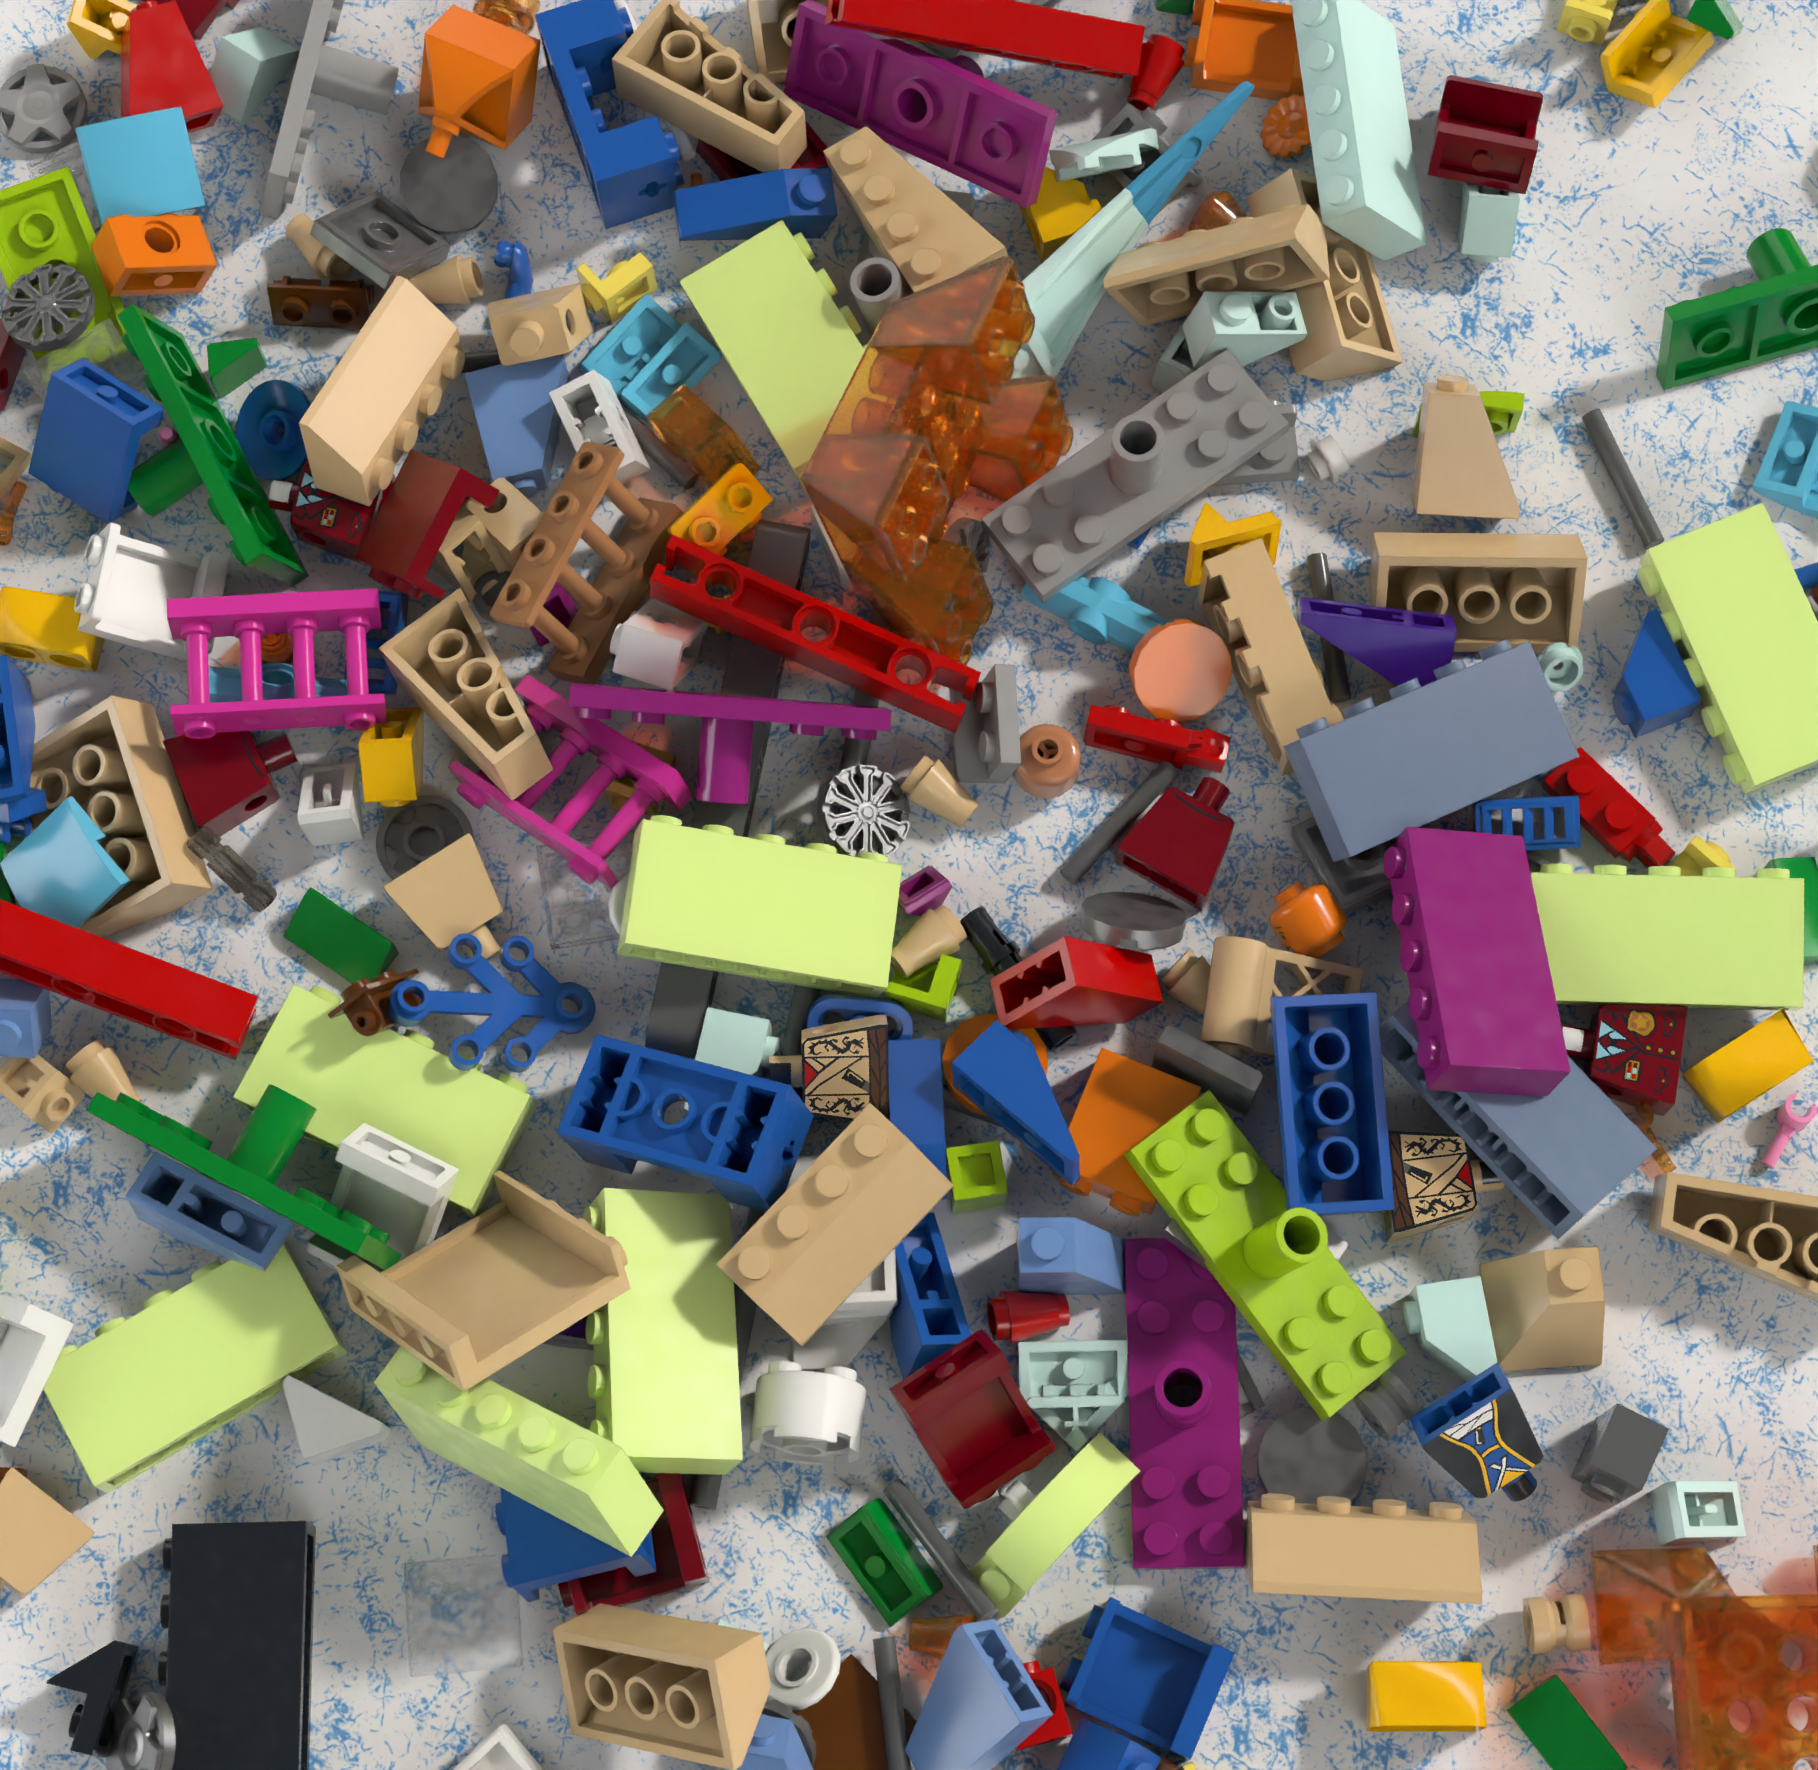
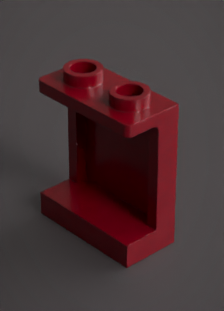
M1449 75L1446 78L1438 111L1427 175L1526 195L1538 149V141L1535 140L1543 103V94Z
M410 450L355 559L372 568L368 575L369 578L390 589L398 590L418 601L421 600L424 593L442 600L446 591L426 579V574L465 499L491 509L500 490L461 467Z
M982 1328L889 1389L944 1484L963 1509H968L978 1502L989 1499L997 1489L1021 1473L1034 1469L1056 1449L1050 1437L1040 1427L1008 1371L1011 1367L1003 1352Z
M658 1473L657 1479L645 1482L664 1510L651 1528L657 1572L635 1577L626 1567L558 1583L565 1608L574 1606L575 1613L580 1615L588 1612L589 1609L600 1603L622 1607L710 1582L682 1474Z

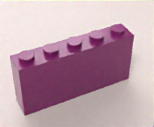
M1406 827L1393 845L1386 850L1383 868L1385 876L1390 879L1392 888V919L1399 927L1402 944L1400 964L1402 970L1407 972L1410 989L1409 1014L1416 1022L1419 1039L1417 1059L1419 1066L1424 1069L1427 1089L1548 1096L1571 1071L1523 836Z

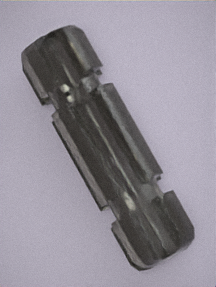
M203 826L199 828L189 838L187 842L188 848L200 859L205 858L208 860L206 865L236 894L241 892L244 895L243 900L254 911H264L275 900L277 896L276 890L264 879L259 881L256 878L258 873L229 845L223 846L219 843L222 839L210 827Z

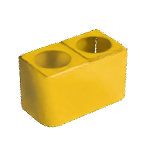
M8 586L1 587L0 589L1 656L7 655L13 659L96 672L105 638L77 631L81 614L74 611L75 597Z
M1783 1008L1692 1066L1682 1075L1716 1123H1719L1813 1063L1814 1060Z
M1373 1661L1367 1666L1366 1731L1475 1732V1726H1478L1480 1732L1487 1728L1481 1662Z

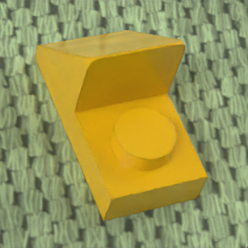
M73 0L66 25L89 58L95 60L107 49L121 55V33L131 10L137 5L127 0Z
M1204 504L1190 538L1184 582L1188 587L1200 585L1204 560L1259 538H1262L1271 562L1274 565L1282 522L1271 511L1227 522L1209 504Z

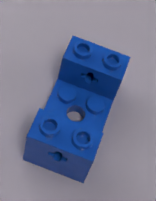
M579 0L535 14L546 66L605 229L674 208L673 193L677 190L678 186L685 183L678 163L681 158L672 131L663 134L657 115L607 131L600 108H595L592 96L616 89L612 58L634 33L626 8L617 9L614 0Z
M596 1034L557 1133L585 1162L632 1175L639 1160L707 1179L728 1202L767 1212L787 1189L814 1116L791 1085ZM678 1101L688 1103V1113L682 1121L676 1124L664 1123L665 1111L671 1104Z

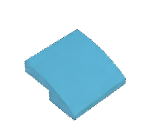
M182 107L127 116L75 128L100 228L107 217H114L116 215L128 214L132 217L159 216L206 206Z
M645 294L580 364L579 369L584 374L595 370L608 379L619 402L645 422L658 428L721 360L723 355L687 322L682 326L649 295Z
M1786 401L1754 481L1753 491L1776 503L1818 519V408Z
M72 796L63 801L0 865L21 907L80 929L131 880L99 844L106 837L105 834Z

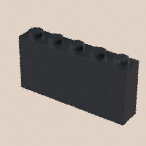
M309 1522L172 1524V1538H166L163 1545V1568L165 1572H170V1594L163 1595L160 1607L161 1626L163 1629H168L167 1651L160 1653L158 1661L160 1686H166L165 1700L169 1705L175 1725L176 1747L172 1770H309L316 1526Z

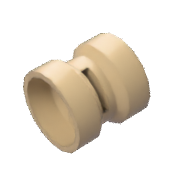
M1582 1593L1565 1594L1559 1601H1547L1543 1596L1524 1598L1523 1623L1527 1646L1531 1654L1549 1653L1554 1647L1565 1646L1570 1651L1589 1649L1591 1639L1590 1621L1586 1601Z

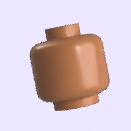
M1041 724L1031 727L1020 736L1021 764L1016 768L1014 775L1021 788L1036 798L1044 799L1059 797L1070 790L1078 778L1081 759L1078 742L1072 734L1058 725Z

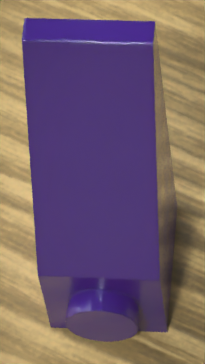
M1305 597L1298 598L1297 609L1301 624L1395 685H1401L1417 678L1420 686L1423 687L1437 681L1434 670L1452 662L1457 635L1452 616Z

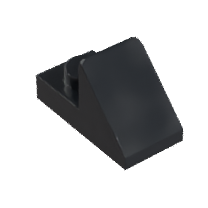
M114 1640L46 1681L47 1684L87 1693L84 1705H77L70 1721L68 1734L69 1737L74 1738L71 1751L106 1758L115 1723L113 1711L120 1700L124 1698L138 1646Z

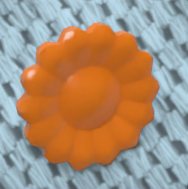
M1294 93L1288 98L1283 97L1277 105L1269 108L1267 117L1262 121L1263 129L1260 133V138L1263 140V148L1270 151V154L1276 158L1282 156L1284 159H1288L1292 154H1301L1304 147L1311 145L1304 95L1300 96Z

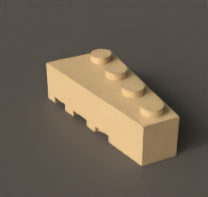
M660 0L612 58L617 96L655 116L657 115L658 118L762 173L790 169L807 148L805 111L762 73L755 74L743 63V57L730 45L727 48L724 47L710 34L709 27L697 16L691 18L680 8L678 0Z
M867 126L823 150L836 186L881 256L893 262L897 267L908 297L927 327L1014 278L1006 247Z
M1259 538L1204 560L1197 600L1212 631L1223 639L1231 655L1232 673L1283 776L1294 771L1284 746L1300 739L1296 729L1324 717L1329 726L1339 723L1344 719L1339 708L1335 704L1331 705L1324 690L1322 673L1317 663L1310 656L1263 540Z
M461 587L379 647L397 685L512 801L553 770L527 714Z
M1670 1172L1655 1177L1648 1225L1649 1231L1818 1302L1817 1196Z

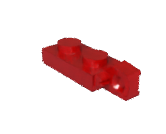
M1091 704L1083 742L1087 746L1157 764L1166 760L1175 768L1181 770L1183 764L1222 773L1231 737L1209 728L1201 732L1197 730L1192 731L1182 728L1177 722L1166 718L1151 720L1131 715L1125 708L1115 705L1100 707Z
M1581 747L1577 749L1579 757L1561 764L1543 781L1541 786L1551 797L1579 796L1580 825L1615 858L1621 856L1627 862H1630L1636 857L1648 868L1652 866H1666L1675 855V851L1659 836L1663 828L1655 821L1656 818Z

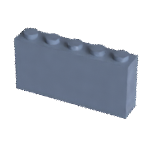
M1508 639L1478 651L1482 659L1479 663L1466 667L1463 658L1434 670L1437 681L1421 687L1417 678L1389 689L1388 692L1392 700L1375 707L1370 697L1342 709L1346 720L1329 726L1324 717L1296 729L1300 739L1285 745L1284 749L1333 862L1352 857L1399 836L1406 827L1418 828L1579 757L1530 641L1511 648Z
M1409 1001L1391 1014L1380 1027L1382 1055L1557 1239L1561 1238L1658 1149L1643 1134L1640 1128L1632 1123L1569 1056L1568 1061L1571 1072L1548 1096L1428 1090L1424 1069L1418 1064L1417 1048L1419 1039L1416 1022L1409 1014Z

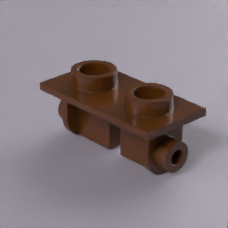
M284 275L282 280H274L273 284H267L273 325L362 329L370 317L369 304L373 305L375 297L374 285L365 284L364 279H357V281L330 280L329 286H321L320 279L291 278Z
M416 968L396 975L394 970L390 969L371 982L367 977L363 978L340 994L344 1002L328 1013V1016L331 1019L346 1014L353 1028L363 1036H372L392 1026H399L388 1014V998L398 983L412 979L419 971ZM415 993L403 994V999L409 1006L416 1007L421 1005V1000Z

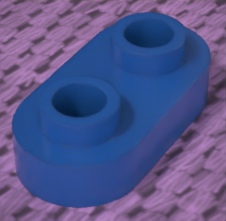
M827 994L818 998L811 1005L807 1014V1028L826 1025L823 1019L829 1012L840 1013L844 1018L843 1021L875 1015H886L896 1021L895 1027L888 1031V1040H911L913 1035V1021L909 1010L904 1004L891 998Z

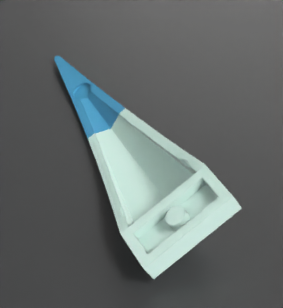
M1248 81L1242 82L1001 300L1003 309L972 340L1011 402L1024 409L1056 377L1082 329L1105 293L1103 279L1118 255L1131 251L1174 189L1225 124L1250 96L1255 85Z

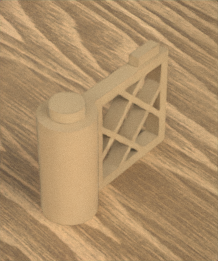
M1236 936L1216 937L1213 945L1201 1041L1239 1061L1242 1060V1053L1275 1059L1274 1045L1266 1043L1268 1021L1272 1018L1270 998L1283 996L1274 983L1276 963L1290 966L1301 983V986L1288 996H1301L1306 992L1308 995H1322L1316 984L1328 975L1345 979L1343 994L1360 993L1363 969L1270 948L1265 943L1250 938ZM1307 971L1316 972L1317 974L1311 978Z

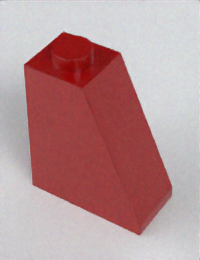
M153 0L137 5L131 10L121 33V118L182 107L188 133L214 126L224 106L176 1L158 4L157 1Z
M1067 936L1060 938L990 979L999 1022L1008 1030L1122 1024L1163 1003L1151 954Z

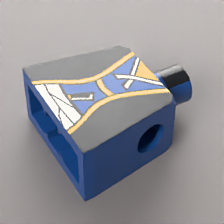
M1498 1362L1410 1418L1418 1440L1425 1452L1474 1497L1485 1498L1502 1488L1511 1501L1517 1502L1526 1499L1535 1491L1537 1480L1529 1470L1541 1463L1544 1456L1520 1403Z

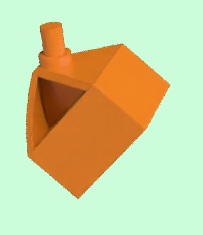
M452 5L425 32L418 115L432 120L430 125L434 127L425 152L443 159L452 136L458 137L460 132L506 150L532 121L541 40Z

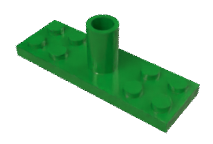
M1784 228L1772 229L1758 236L1750 244L1746 258L1759 281L1740 287H1731L1722 292L1693 300H1685L1676 305L1665 307L1656 377L1663 390L1818 347V265L1811 266L1791 231Z
M134 304L120 312L117 316L126 332L122 336V340L133 357L141 361L147 372L143 376L146 387L158 401L163 403L180 436L132 470L128 490L134 500L147 514L155 517L202 484H205L211 496L207 500L208 506L215 518L228 528L233 538L229 542L230 549L244 567L251 566L261 571L267 578L271 579L274 577L292 587L307 578L309 575L275 510L269 508L268 497L183 334Z
M268 1084L227 1159L209 1151L213 1143L209 1139L199 1135L183 1124L159 1114L122 1092L119 1093L115 1101L96 1092L86 1110L132 1137L383 1270L398 1263L402 1255L386 1245L391 1235L374 1227V1225L346 1210L343 1211L298 1186L294 1195L275 1186L317 1109L272 1084Z

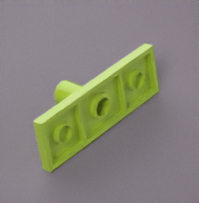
M1210 1090L1123 1155L1168 1216L1176 1220L1204 1257L1206 1267L1321 1420L1330 1418L1407 1354L1406 1350L1327 1247L1328 1232L1323 1220L1315 1212L1306 1208H1293L1287 1211L1285 1189Z

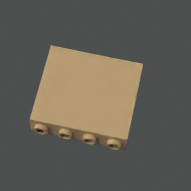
M500 1170L493 1173L501 1198L500 1203L383 1272H378L356 1255L336 1265L351 1310L462 1391L468 1390L631 1289L624 1268L628 1264L627 1255L621 1244L614 1237H606L592 1228L585 1219L581 1217L577 1219L563 1210L556 1201L545 1199L534 1192L527 1183L523 1181L518 1182Z

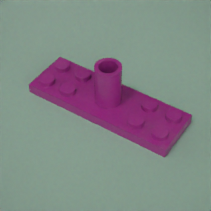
M807 0L799 4L783 93L789 98L858 130L867 126L884 142L1020 206L1028 208L1037 203L1058 111L985 79L980 66L970 57L958 55L945 61L894 37L825 25L827 6L813 0Z
M571 683L569 707H580V718L611 720L612 710L632 711V721L641 723L664 724L665 714L701 717L695 800L731 804H748L754 721L789 723V732H792V734L824 736V726L841 727V736H845V738L876 740L877 730L890 731L892 710L878 706Z
M1125 1239L1130 1461L1140 1470L1131 1481L1133 1569L1245 1568L1236 1306L1210 1272L1167 1239ZM1180 1384H1188L1198 1389L1196 1392L1198 1401L1189 1407H1177L1171 1404L1166 1399V1395L1171 1388Z

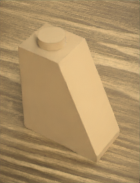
M1453 375L1437 377V383L1424 382L1412 496L1416 513L1519 519L1520 507L1476 386L1468 384L1469 380L1465 377Z

